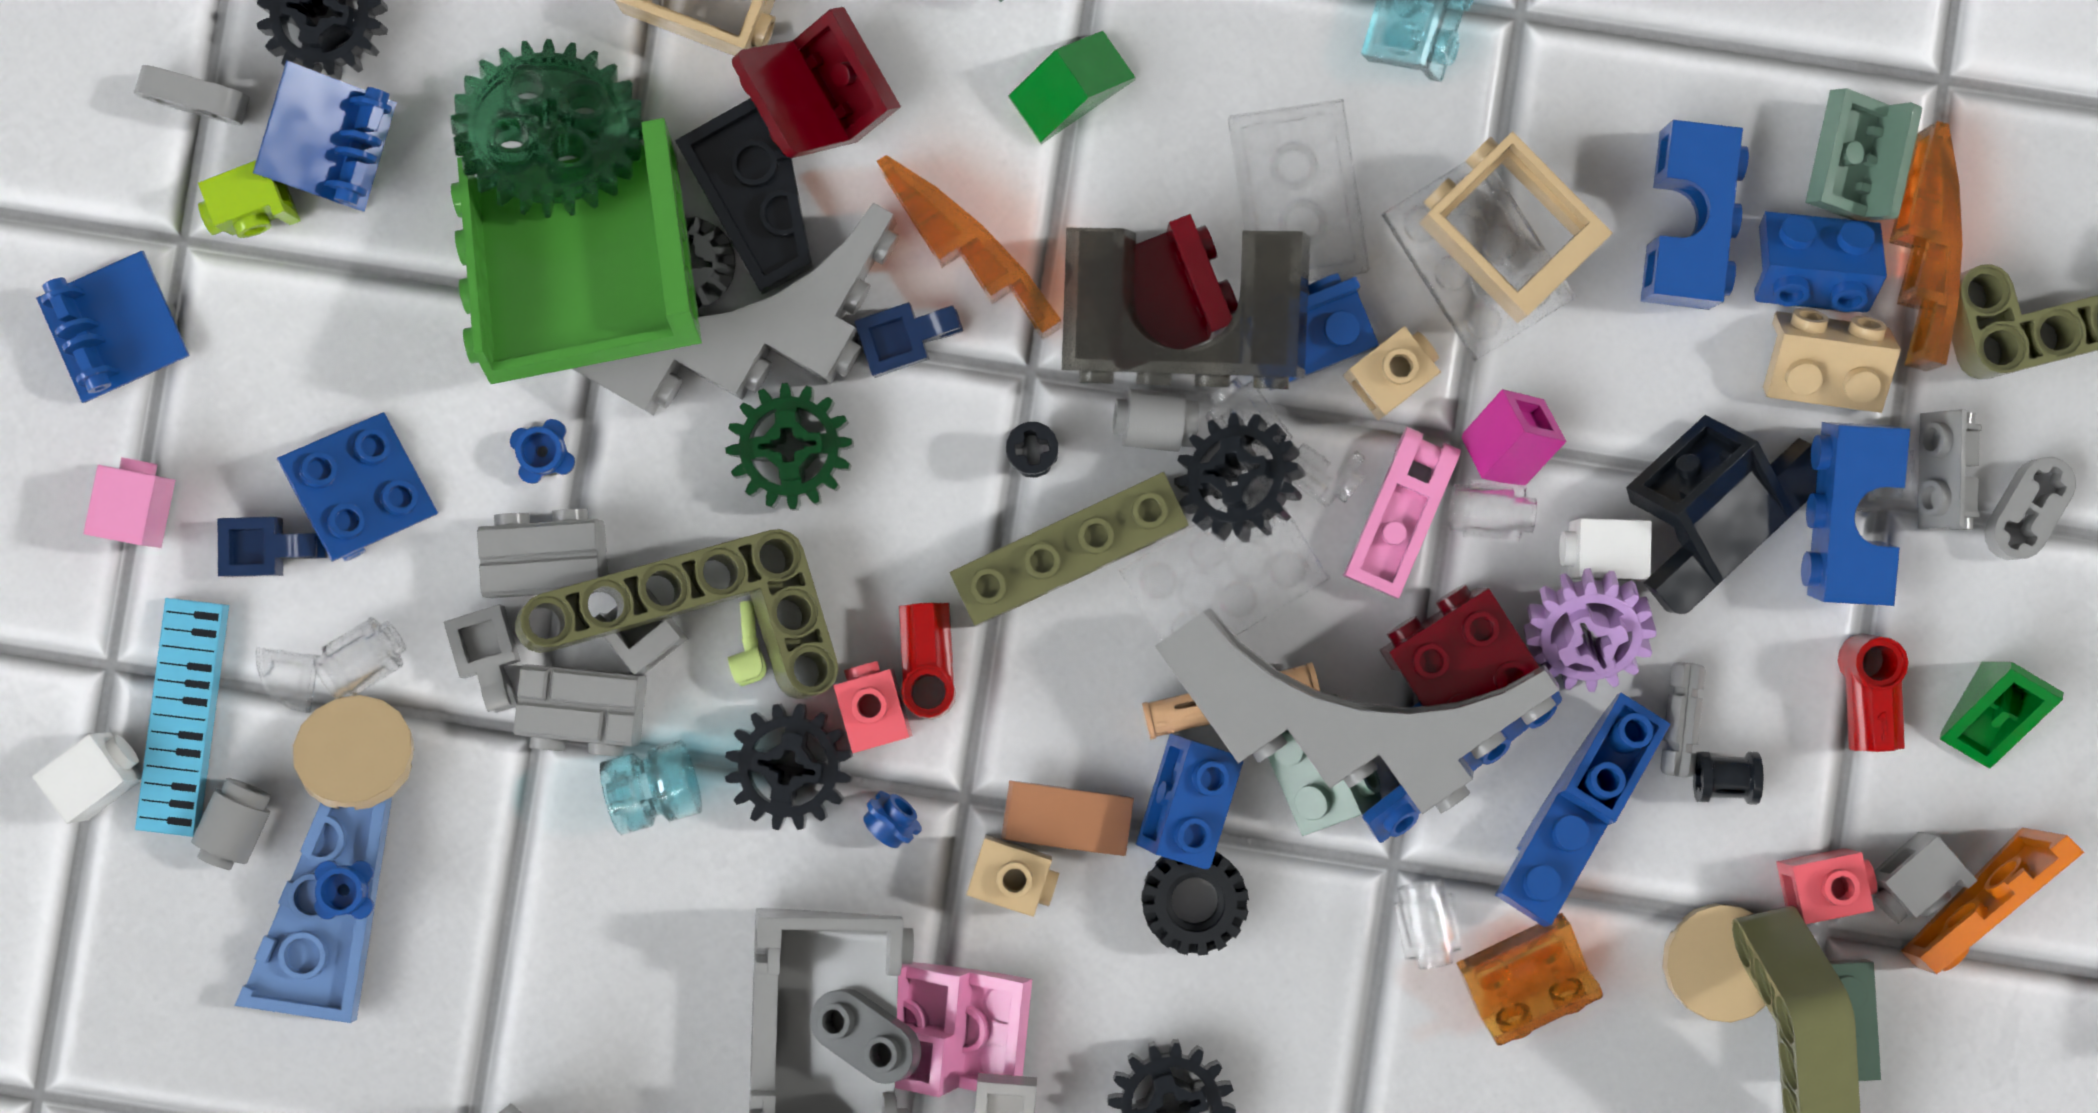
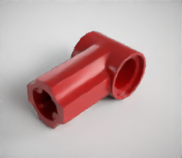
M950 603L899 606L903 678L901 694L903 702L918 717L929 720L937 719L951 710L956 697ZM928 676L942 680L946 689L945 698L942 703L932 709L919 707L913 698L915 684L920 679Z
M1864 633L1854 635L1843 643L1837 660L1839 669L1846 678L1849 750L1885 752L1905 749L1902 680L1908 670L1909 661L1907 653L1900 643L1891 638ZM1877 646L1882 654V666L1877 673L1868 676L1863 668V658L1868 650Z

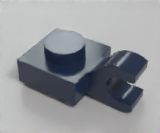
M908 302L854 321L871 374L874 378L930 360L925 346L926 342L947 338L964 331L957 309L953 305L916 318L913 307Z
M217 518L218 577L283 576L284 558H328V554L316 533L283 534V518Z

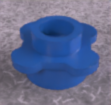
M549 419L545 421L542 427L518 428L512 433L510 446L515 449L516 458L521 465L518 474L523 481L536 484L541 480L542 476L555 472L567 475L573 470L575 458L567 451L564 441L567 429L562 422L556 419ZM540 446H545L548 450L547 455L544 457H540L537 453Z
M879 791L875 796L876 800L870 799L866 804L869 811L864 815L863 821L867 829L876 839L888 847L898 848L903 842L910 843L914 839L913 834L918 835L922 831L920 823L916 820L917 813L905 799L896 794L889 795L884 791Z
M328 860L317 866L314 873L317 880L314 909L319 917L329 920L335 916L351 914L355 919H364L372 913L374 902L369 897V882L374 877V869L367 861L359 860L352 865H337L334 861ZM342 884H346L349 887L347 895H342L339 891Z

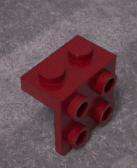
M844 7L829 9L793 41L743 49L732 58V65L739 76L740 84L751 97L767 125L771 139L780 148L782 153L789 158H796L857 143L901 108Z
M1191 214L1170 221L1167 232L1094 260L1084 268V279L1117 362L1125 371H1134L1230 333L1235 324L1232 315L1239 312L1235 294L1227 279L1218 282L1210 263L1211 260L1218 258L1214 242L1206 225L1196 228Z
M1466 584L1440 598L1436 602L1440 611L1421 623L1417 616H1414L1389 631L1386 635L1391 643L1379 650L1390 668L1401 672L1422 706L1460 702L1503 688L1539 668L1489 588H1475L1470 591Z

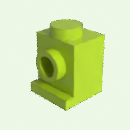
M256 160L198 182L204 201L198 203L199 213L211 235L226 232L232 236L237 234L238 238L256 236L269 230L272 227L270 221L277 218L289 225H293L301 220L288 186L254 174L253 170Z

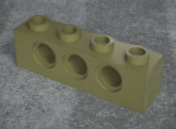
M1162 472L949 573L974 626L977 627L1186 529L1189 524L1165 473Z

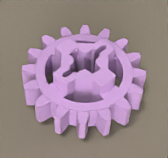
M1587 568L1583 571L1582 581L1573 583L1572 579L1565 573L1560 575L1562 588L1558 591H1554L1546 586L1540 589L1543 605L1529 604L1527 608L1530 623L1524 625L1526 643L1529 652L1537 664L1545 665L1554 678L1561 673L1565 689L1571 690L1578 680H1585L1588 691L1595 692L1598 680L1606 678L1610 685L1616 687L1619 685L1617 673L1621 670H1625L1633 675L1639 672L1636 656L1651 657L1652 649L1649 639L1656 637V628L1651 617L1652 611L1647 597H1639L1636 583L1632 580L1619 587L1614 571L1609 570L1602 581L1594 580L1591 568ZM1581 623H1585L1588 630H1586L1585 626ZM1591 631H1593L1594 635L1598 638H1594Z

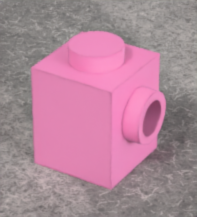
M121 457L119 469L98 465L83 534L141 546L162 548L176 480L155 476L158 464Z

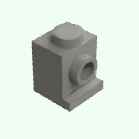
M1917 832L1874 871L1877 879V890L1879 891L1874 896V900L1893 921L1899 924L1907 916L1917 919L1920 915L1927 917L1934 914L1950 900L1951 894L1949 890L1954 885L1970 888L1978 880L1938 835Z

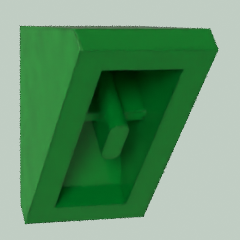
M1100 31L1054 50L1008 95V98L1039 143L1043 144L1135 81L1136 77L1104 31Z
M1981 662L1943 727L1940 740L1991 769L2063 700L2064 692L2013 662Z

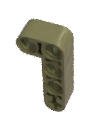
M1992 264L1979 265L1950 278L1944 285L1941 294L1942 307L1954 351L1961 369L1970 377L1991 379L2098 351V295L2022 315L2013 282L2009 274L2001 267ZM1971 281L1980 284L1986 293V302L1983 308L1976 306L1968 295V287ZM2043 323L2053 327L2057 334V343L2054 349L2048 348L2041 339L2040 330ZM1987 337L1993 338L2001 348V358L1998 364L1992 363L1984 353V342Z

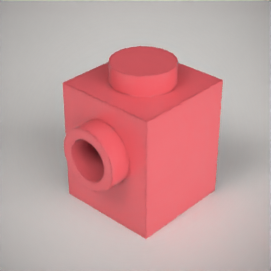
M878 661L844 670L847 681L833 686L852 754L913 736L894 669L880 671Z
M1841 848L1776 862L1785 906H1794L1806 924L1875 911L1871 895L1877 893V879L1872 864L1869 860H1864L1862 852Z

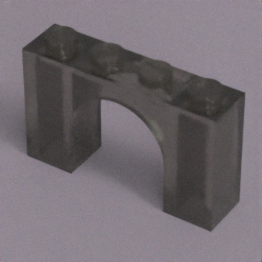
M1066 227L1061 370L1079 372V383L1114 384V373H1137L1136 385L1171 386L1173 374L1195 375V387L1230 388V376L1253 377V388L1289 389V378H1305L1310 236L1303 231L1243 230L1240 298L1231 322L1221 334L1210 342L1199 347L1178 350L1156 340L1145 329L1137 314L1134 300L1136 233L1125 228Z

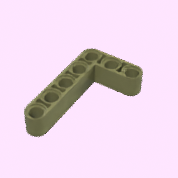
M782 529L764 531L539 594L525 604L517 614L515 621V633L520 643L528 650L543 653L750 595L773 673L781 691L795 699H808L829 690L836 681L838 674L837 658L804 549L797 537L791 532ZM763 545H772L782 551L785 557V567L782 573H772L763 567L760 561V551ZM716 560L727 567L730 573V582L726 589L713 588L706 582L703 569L707 561ZM660 576L671 582L674 588V598L670 605L661 606L650 600L646 592V584L650 577ZM604 592L614 598L617 603L618 612L613 621L602 622L591 615L588 609V600L591 594ZM788 600L799 607L802 621L797 630L785 628L779 622L777 607L781 601ZM546 608L552 610L560 620V630L556 637L544 639L533 633L529 625V617L533 610ZM799 656L809 657L816 663L819 676L814 686L803 685L797 680L794 674V664Z
M1789 905L1733 919L1732 932L1739 958L1776 1022L1783 1113H1860L1856 1025L1853 1007L1842 981L1798 910L1794 906Z

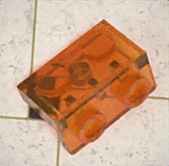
M1563 913L1558 914L1550 926L1543 927L1538 923L1456 962L1478 1017L1498 1046L1512 1040L1524 1038L1533 1030L1565 1015L1579 1012L1586 1005L1603 997L1600 984L1589 971L1571 924Z

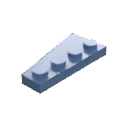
M392 797L372 808L355 810L354 807L345 808L338 806L339 809L320 803L300 850L302 855L291 880L287 881L278 902L280 906L268 935H265L254 958L257 961L247 984L242 986L234 1006L352 1023L357 1020ZM331 860L337 865H352L356 861L364 860L371 864L374 869V877L369 882V897L374 902V909L368 917L355 919L351 914H346L326 920L317 915L314 909L316 902L315 886L317 883L314 873L320 863ZM342 884L339 888L340 893L347 895L349 887L346 884Z

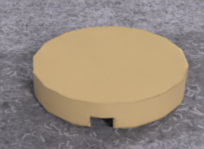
M363 695L341 697L317 708L300 726L293 744L294 768L307 793L324 806L339 809L338 806L345 808L354 807L355 810L372 808L391 798L407 781L412 768L414 740L401 713L385 701Z
M1714 903L1693 909L1682 918L1683 921L1676 926L1675 930L1671 931L1664 945L1662 967L1670 991L1681 1001L1685 1008L1707 1020L1732 1023L1752 1017L1766 1006L1739 958L1732 932L1733 919L1753 913L1739 906Z

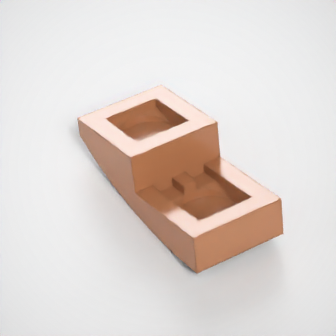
M1009 780L1001 838L1030 844L1126 856L1134 798Z

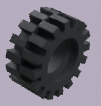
M1215 852L1209 869H1202L1165 857H1161L1155 862L1156 865L1151 872L1148 871L1144 880L1145 885L1142 890L1141 901L1147 925L1163 945L1177 950L1180 954L1197 953L1198 956L1209 955L1208 952L1214 949L1220 951L1227 946L1226 943L1232 937L1236 938L1241 932L1240 927L1243 920L1246 921L1247 900H1249L1243 877L1228 859ZM1186 879H1204L1211 883L1216 890L1217 907L1214 913L1203 922H1186L1180 919L1173 910V892Z

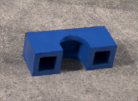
M1672 120L1659 131L1653 188L1672 190L1684 195L1691 202L1695 210L1696 222L1694 230L1689 237L1678 238L1660 235L1647 244L1640 302L1710 310L1723 303L1724 296H1730L1736 277V264L1734 261H1728L1731 238L1735 239L1738 236L1742 222V205L1735 203L1737 181H1742L1745 177L1749 160L1748 147L1741 146L1743 128Z
M1822 422L1821 435H1815L1811 447L1812 468L1818 470L1816 493L1809 495L1806 505L1807 526L1813 528L1811 552L1806 551L1804 553L1801 563L1802 584L1808 587V596L1829 603L1895 606L1900 547L1882 541L1865 540L1857 530L1855 512L1860 500L1874 489L1882 487L1905 488L1910 429L1891 425Z

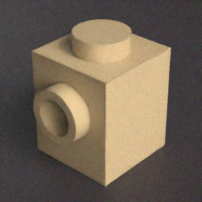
M1404 326L1343 374V377L1379 421L1441 373L1434 364L1439 359V356L1424 335L1418 331L1412 335Z
M985 835L966 895L1034 917L1038 903L1049 907L1060 873L1049 870L1052 862L1051 855Z

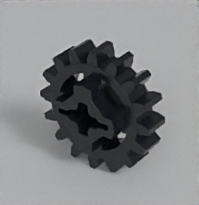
M257 0V5L269 13V18L257 22V29L267 36H274L267 42L265 47L275 57L284 55L281 62L283 66H285L286 61H290L319 73L322 72V69H325L328 76L341 80V66L348 64L359 73L363 70V67L358 57L363 52L376 57L380 51L370 41L373 35H387L388 28L376 20L375 16L387 12L388 7L383 0H356L358 10H353L350 6L345 5L346 0ZM328 9L331 10L337 16H330V18H320L318 24H315L310 18H308H315L316 15L325 16ZM287 23H291L300 29L298 40L302 43L301 48L297 47L292 40Z
M1236 412L1230 413L1228 427L1223 429L1213 419L1208 421L1210 435L1205 440L1194 434L1189 438L1191 444L1196 448L1193 456L1179 455L1177 459L1188 470L1186 475H1181L1174 479V485L1182 492L1188 493L1179 501L1180 506L1188 514L1195 513L1192 522L1201 530L1206 531L1212 527L1211 533L1221 541L1227 540L1232 529L1235 536L1243 543L1249 542L1251 529L1255 527L1266 536L1271 535L1272 528L1269 520L1276 516L1281 520L1288 521L1291 516L1283 507L1287 500L1301 501L1302 494L1292 485V481L1305 477V470L1298 463L1291 462L1301 454L1299 449L1291 440L1285 441L1287 434L1279 425L1275 423L1267 428L1266 421L1258 414H1253L1247 426ZM1252 444L1268 449L1273 459H1267L1264 455L1256 456V452L1252 449ZM1243 470H1247L1248 473H1243V474H1242V471H1243ZM1232 482H1237L1238 485L1233 486ZM1212 495L1216 500L1222 499V503L1227 507V512L1213 508L1207 496Z
M782 703L773 705L772 720L768 721L759 712L750 715L755 730L751 733L741 728L736 729L734 735L743 744L742 749L727 751L725 758L738 763V771L725 776L727 783H741L743 788L734 799L736 805L750 800L755 805L750 819L755 822L767 812L772 815V829L774 830L782 828L786 817H792L797 830L806 828V814L809 812L819 821L826 819L828 814L823 803L828 800L831 803L840 805L845 798L835 787L837 783H848L853 779L852 774L840 770V762L853 757L852 750H838L835 744L845 734L843 729L833 730L828 733L823 728L827 722L828 714L821 712L812 721L806 719V704L801 703L797 704L792 716H787ZM785 727L780 744L771 750L756 749L757 744L765 735L777 728ZM808 732L823 746L828 763L816 760L808 748ZM789 750L795 752L796 763L804 765L806 769L814 770L815 773L808 771L792 776L790 782L784 780L783 770L775 768L774 764L765 763L764 760L782 759L787 757ZM752 771L762 773L772 788L770 799L765 797L757 788ZM807 783L823 784L822 789L813 799L804 804L794 805L799 788Z
M1179 1039L1172 1040L1169 1053H1161L1154 1041L1148 1043L1150 1057L1144 1061L1134 1053H1130L1127 1057L1133 1071L1130 1074L1115 1071L1113 1075L1114 1082L1123 1089L1122 1093L1109 1094L1107 1098L1108 1106L1121 1109L1122 1113H1168L1165 1109L1156 1111V1109L1163 1106L1162 1096L1167 1093H1174L1177 1101L1187 1099V1101L1179 1105L1180 1113H1200L1208 1110L1209 1106V1113H1236V1108L1233 1104L1222 1101V1097L1234 1091L1231 1081H1215V1078L1222 1070L1221 1063L1216 1059L1204 1066L1201 1063L1204 1051L1198 1045L1190 1051L1188 1056L1182 1054ZM1170 1067L1186 1069L1197 1075L1203 1082L1199 1083L1197 1080L1187 1083L1173 1076ZM1150 1074L1153 1083L1146 1097L1136 1100V1103L1132 1104L1136 1088Z

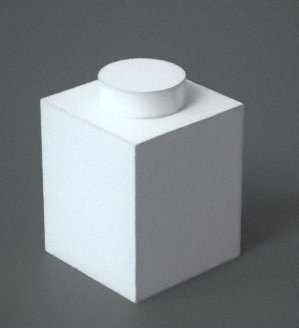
M1588 518L1569 521V531H1563L1560 537L1561 566H1568V576L1571 579L1582 580L1584 569L1591 568L1594 580H1602L1609 570L1616 573L1617 581L1647 580L1651 576L1652 521Z
M111 732L88 734L34 774L32 778L66 824L90 820L141 782L142 774L135 766L139 759L130 744L118 735L113 736Z

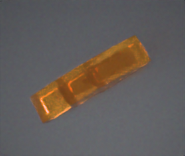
M1936 121L1918 132L1907 177L1905 196L1902 201L1900 214L1894 221L1889 240L1891 244L1911 249L1897 304L1919 310L1904 366L1926 372L1947 365L1959 302L1963 246L1960 184L1949 124Z
M885 155L877 160L882 176L941 268L961 256L992 304L1012 292L1042 340L1062 328L1061 318L1028 273L981 223L939 188L891 157Z

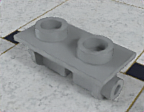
M1966 409L1920 413L1918 529L1949 528L1953 530H1973V518H1980V512H1978L1979 478L1965 477L1966 466H1979V434L1982 431V425L1976 424V413L1967 412Z

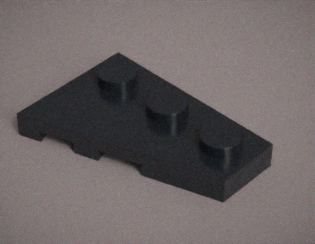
M751 98L675 140L762 295L813 267L792 158L784 155L773 142L768 127Z

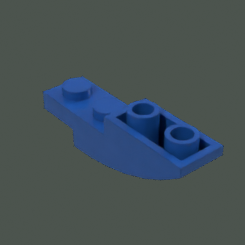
M1622 692L1617 694L1576 751L1535 815L1516 848L1520 852L1495 896L1543 927L1552 925L1608 825L1617 821L1671 724Z

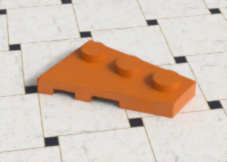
M2022 827L1974 876L1978 881L1970 888L1963 887L1901 952L1917 968L1934 974H1938L1942 970L1948 971L1954 968L1966 957L1974 943L2080 857L2084 851L2068 835Z

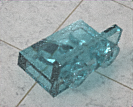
M1377 0L1361 55L1369 62L1421 70L1429 80L1442 82L1447 66H1451L1454 63L1458 54L1459 34L1457 31L1463 12L1470 9L1474 0Z

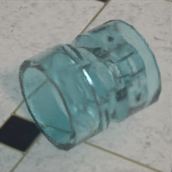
M682 739L650 748L646 758L642 760L634 753H630L600 763V779L604 799L612 823L620 835L652 827L656 816L662 815L670 822L702 812L701 793L689 751ZM648 779L652 798L645 799L640 780Z

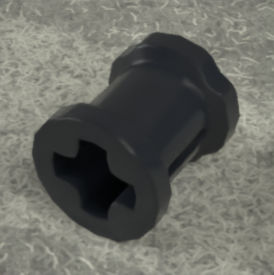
M1025 422L1018 425L1011 431L1006 441V453L1010 466L1027 478H1038L1046 475L1058 459V441L1054 432L1040 422ZM1030 435L1036 436L1038 444H1048L1049 451L1040 454V463L1037 465H1029L1026 456L1016 455V449L1024 447L1025 437Z
M1696 752V768L1693 775V791L1696 802H1709L1711 798H1744L1745 802L1750 805L1760 803L1764 774L1762 759L1758 752H1747L1745 757H1711L1709 752Z

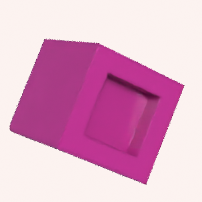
M1504 389L1495 396L1462 434V440L1482 479L1519 487L1527 485L1567 442L1544 399Z

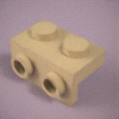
M1807 308L1795 309L1793 313L1775 312L1772 324L1777 333V338L1763 385L1766 397L1882 413L1901 352L1889 327L1871 317L1855 316L1851 321L1828 318L1819 311Z

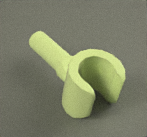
M752 601L740 602L741 640L745 651L728 657L734 681L740 686L757 682L763 679L767 673V664L758 646V638H756L755 610Z

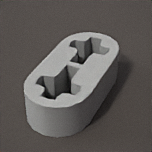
M142 65L134 90L135 95L149 101L239 126L243 124L250 100L248 95L235 89L150 65Z
M2044 457L2031 460L2018 469L1988 519L1984 530L1985 542L1993 554L2005 560L2027 559L2036 555L2044 547L2076 489V477L2072 468L2066 462L2055 457ZM2052 473L2049 483L2056 488L2055 493L2041 495L2035 504L2032 503L2040 489L2038 482L2033 480L2034 475ZM2027 514L2028 516L2020 529V533L2027 537L2026 542L2009 546L2008 542L2011 535L2004 530L2005 524L2019 523L2024 515Z

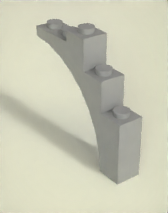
M872 203L849 237L811 273L769 298L732 312L699 317L701 344L573 368V370L653 416L659 405L666 409L676 397L683 382V378L677 375L682 366L743 400L748 389L756 393L764 383L772 367V362L766 359L771 350L831 384L837 373L844 377L849 373L861 352L862 346L855 343L859 336L857 329L842 320L846 311L852 315L856 314L869 292L871 285L864 280L876 261L883 265L894 250L900 236L893 231L897 225L894 214Z
M1211 607L1155 645L1238 764L1250 755H1253L1258 763L1271 756L1288 743L1282 735L1283 732L1288 730L1330 789L1342 780H1344L1349 788L1361 782L1378 769L1373 759L1380 755L1422 814L1436 806L1440 813H1443L1466 798L1470 791L1465 785L1473 780L1474 771L1463 756L1471 752L1475 759H1479L1506 740L1501 732L1502 729L1520 717L1526 725L1534 722L1556 705L1551 696L1559 691L1558 682L1548 668L1543 665L1503 688L1460 702L1412 708L1363 704L1319 692L1277 671L1241 643Z

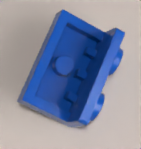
M1765 211L1759 225L1762 273L1754 289L1755 301L1782 306L1832 309L1841 312L1865 313L1870 311L1887 277L1881 223Z

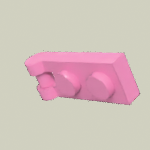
M1409 427L1405 428L1398 442L1389 469L1343 574L1346 578L1395 599L1400 598L1461 453V449L1447 443L1439 447L1422 439L1423 433ZM1413 461L1432 468L1427 483L1407 475Z

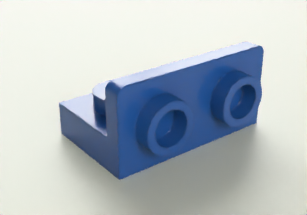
M1336 273L1306 286L1309 293L1306 297L1288 303L1285 295H1281L1252 308L1255 317L1246 322L1244 329L1270 391L1379 346L1357 292L1361 288L1357 277L1342 282L1339 273Z
M1171 733L1165 747L1136 845L1158 856L1202 869H1209L1213 862L1243 761L1238 764L1230 752Z

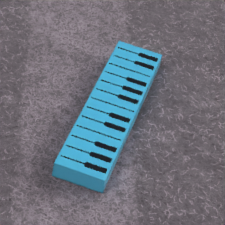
M165 598L135 830L193 837L200 823L205 798L229 605Z

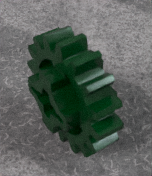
M788 383L781 384L780 397L774 399L764 388L759 390L758 394L761 405L754 409L751 405L742 403L739 407L747 417L744 425L730 423L728 427L731 432L740 437L739 444L725 447L726 454L740 458L742 462L731 471L733 477L739 479L749 476L752 480L747 485L745 493L754 497L763 489L766 490V506L771 508L777 506L781 497H786L790 510L799 511L801 497L805 495L815 505L821 504V494L818 489L826 485L829 489L838 491L840 485L833 477L836 469L850 471L852 467L849 462L840 457L842 450L854 447L853 439L839 437L838 431L844 429L849 424L845 415L830 418L829 414L835 402L830 397H826L816 405L813 403L814 389L807 385L799 397H794L792 388ZM799 410L806 411L818 418L824 426L826 433H809L804 429L801 424ZM775 413V424L764 436L754 437L760 424L768 416ZM791 432L799 442L815 445L804 446V450L795 451L794 461L788 462L787 457L782 453L767 449L776 448L777 445L786 443V434ZM827 456L825 464L819 473L804 483L805 470L816 458ZM754 461L772 462L779 470L781 485L767 480L760 473Z

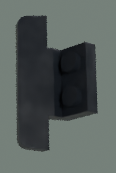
M1704 415L1626 487L1630 503L1672 525L1675 528L1677 539L1682 545L1674 555L1643 582L1665 611L1676 614L1690 612L1807 502L1811 493H1816L1818 470L1812 468L1811 443L1798 438L1770 464L1758 441Z

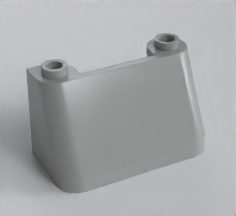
M756 908L749 1113H908L907 1108H897L895 1082L881 1084L862 1074L820 1044L815 1038L810 1024L811 1011L815 1002L825 993L839 989L856 990L897 1018L898 976L901 974L902 964L913 963L914 952L913 928H903V918L901 916ZM835 1010L832 1014L831 1022L836 1030L841 1031L844 1026V1018L839 1011ZM881 1043L878 1055L883 1063L888 1064L892 1056L891 1050L886 1044Z

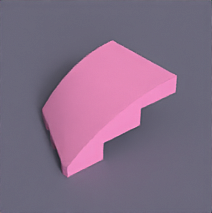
M917 962L902 964L901 974L898 976L897 1019L908 1025L916 1033L921 1044V1059L915 1072L908 1078L895 1082V1088L941 1097L956 1088L976 1091L978 1073L1023 1076L1032 979L945 965Z

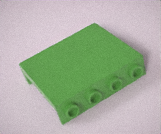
M664 118L641 122L644 145L492 175L475 177L466 156L457 158L459 182L451 183V196L456 214L459 218H462L463 229L455 231V243L459 259L463 266L466 265L467 278L459 279V292L464 310L471 316V327L463 329V341L470 363L480 364L490 385L702 343L677 153Z

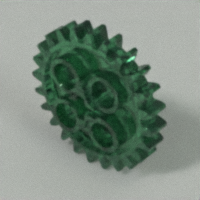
M546 39L542 52L534 53L527 41H522L521 56L514 58L509 51L502 47L499 49L500 65L496 67L482 59L479 61L480 78L468 75L464 77L465 94H455L454 105L456 114L451 115L452 134L456 135L453 137L455 156H463L462 166L465 176L477 174V188L480 193L486 192L495 186L497 187V205L502 207L514 196L519 198L520 214L525 215L533 203H541L545 218H550L554 205L563 203L569 215L573 216L576 213V200L583 198L588 205L595 209L598 207L599 189L612 196H616L618 194L617 177L628 180L632 178V161H640L642 142L640 140H643L641 122H644L640 120L642 104L640 100L632 99V82L630 80L617 82L618 66L615 63L601 70L598 69L597 51H592L582 60L577 58L576 43L573 42L561 54L555 53L554 44L551 39ZM525 93L537 95V97L532 99H522L518 96ZM580 108H590L595 112L589 114H581L576 112L575 110ZM509 141L519 142L522 144L520 147L516 148H506L501 146V144ZM565 156H574L580 160L574 163H564L558 159Z

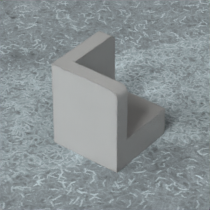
M646 587L650 600L655 604L661 605L653 593ZM616 606L609 613H599L594 618L602 622H611L616 618L618 608ZM672 617L603 636L634 675H644L689 639Z

